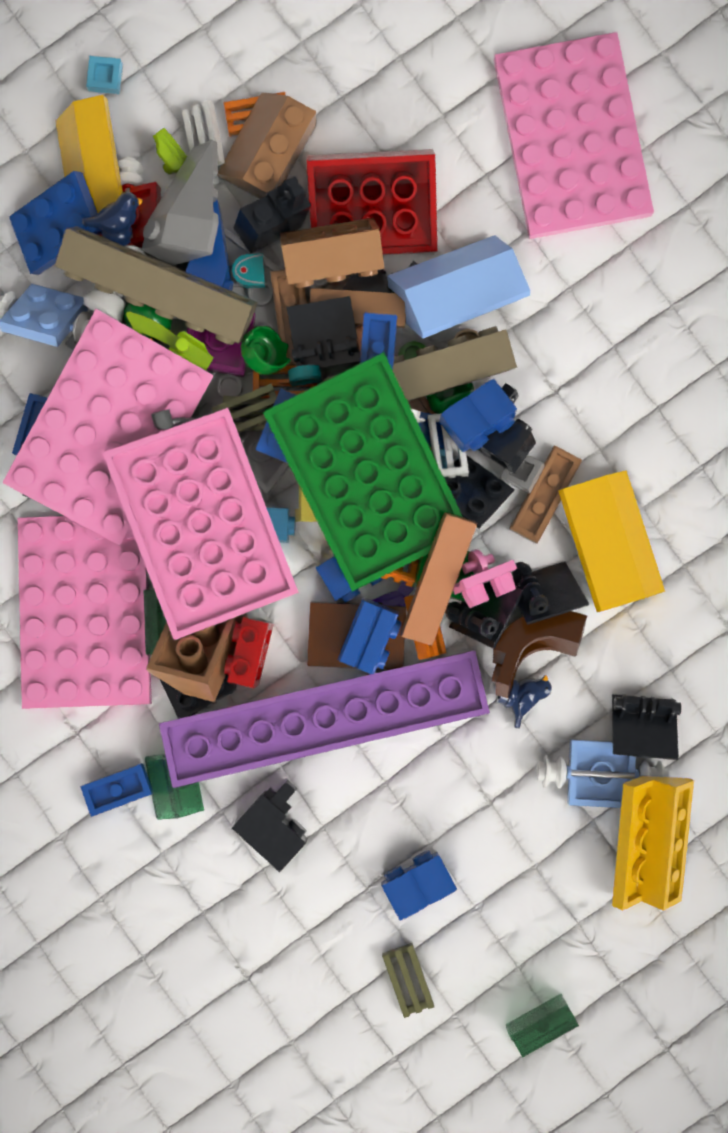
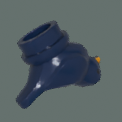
M123 192L115 202L108 204L95 216L82 218L83 225L102 229V237L126 246L131 242V226L135 223V211L142 203V199L137 198L130 192Z
M547 675L537 680L525 678L518 682L514 679L509 697L497 696V703L503 704L505 708H512L515 716L514 727L520 729L523 716L540 700L547 698L551 694L552 685Z

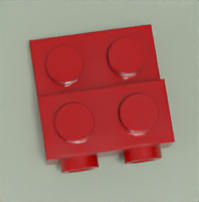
M243 617L242 623H236L232 636V642L237 643L234 655H228L224 674L229 675L227 682L250 688L259 686L274 624Z

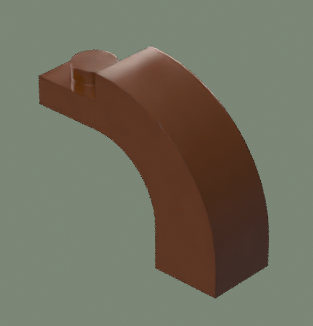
M570 611L529 625L521 617L508 626L502 633L495 649H493V663L496 666L492 682L496 683L495 695L504 698L509 697L518 667L532 653L552 650L576 657L588 615Z

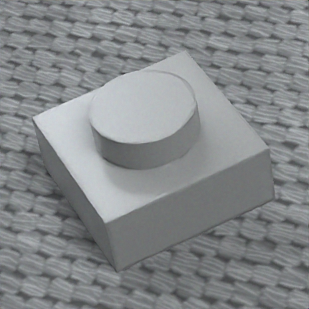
M527 455L515 473L505 468L500 478L512 486L531 493L545 465L542 461Z

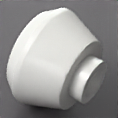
M96 288L83 297L84 306L93 313L98 309L119 322L123 321L126 302L122 300L124 295L114 291L113 294H108Z

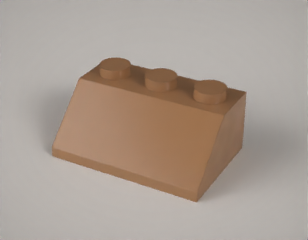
M261 92L228 152L225 164L221 165L217 176L258 199L265 197L269 191L281 186L288 178L316 126V111L289 96Z
M374 217L280 233L288 285L295 284V287L298 288L313 285L314 280L325 278L327 282H338L346 279V275L358 273L360 277L376 275L379 269H385L380 232Z
M247 613L176 640L173 639L166 622L146 667L147 672L185 695L215 702L226 675L224 674L227 657L229 654L234 655L237 643L232 642L236 623H242L243 617L248 618Z

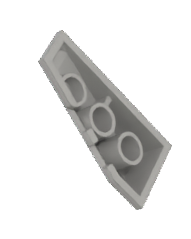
M210 140L192 148L144 228L142 250L172 266L211 255L213 252L218 228V214L213 212V202L218 199V190L213 188V179L218 173L216 141Z

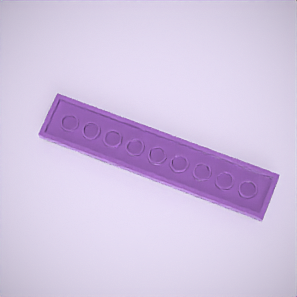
M474 650L374 673V675H365L159 723L172 787L175 788L489 714L490 711Z

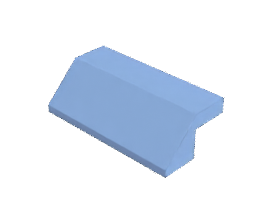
M495 235L387 276L388 287L405 301L406 324L421 338H426L530 296V288L513 248Z

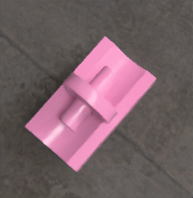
M478 549L470 551L468 554L469 562L462 565V570L465 574L473 571L475 575L456 583L453 592L455 595L462 592L468 606L472 608L489 600L483 586L486 582L490 581L496 597L515 590L516 587L511 574L512 571L517 569L514 560L488 569V565L495 562L494 556L492 554L484 556Z

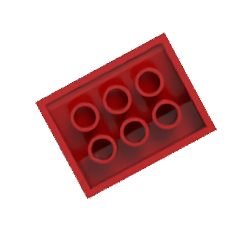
M433 149L307 156L311 228L374 217L380 232L383 254L438 252L436 159Z

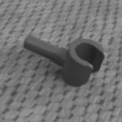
M169 409L152 413L154 426L159 430L170 429L198 419H172Z

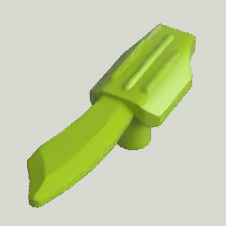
M163 128L153 136L156 144V153L164 162L163 170L165 173H177L187 155L169 132Z
M132 312L126 313L133 330L169 345L170 351L204 370L208 369L214 357L209 354L204 343L185 331L179 332L176 336L163 325L150 318Z

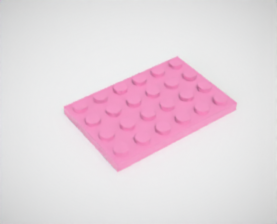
M614 32L495 54L494 64L529 239L651 217L654 210L618 33Z
M96 309L8 471L3 484L121 545L131 526L103 452L167 430H159L154 426L152 413L169 409L172 419L191 418L214 375Z
M229 408L103 452L174 640L299 593Z
M66 516L18 518L22 709L152 704L151 673L146 670L150 660L148 571L131 527L121 545Z

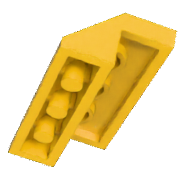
M103 94L73 101L56 119L64 177L73 171L83 173L97 213L108 204L115 202L123 193L108 99Z
M627 470L558 490L597 613L665 592Z
M640 776L623 783L612 899L613 907L623 911L642 901L664 911L682 901L694 787L693 779Z

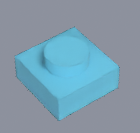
M89 56L86 82L88 91L120 94L123 68L121 59Z

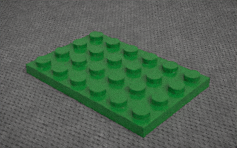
M384 352L263 412L352 591L429 554L444 512L463 518Z

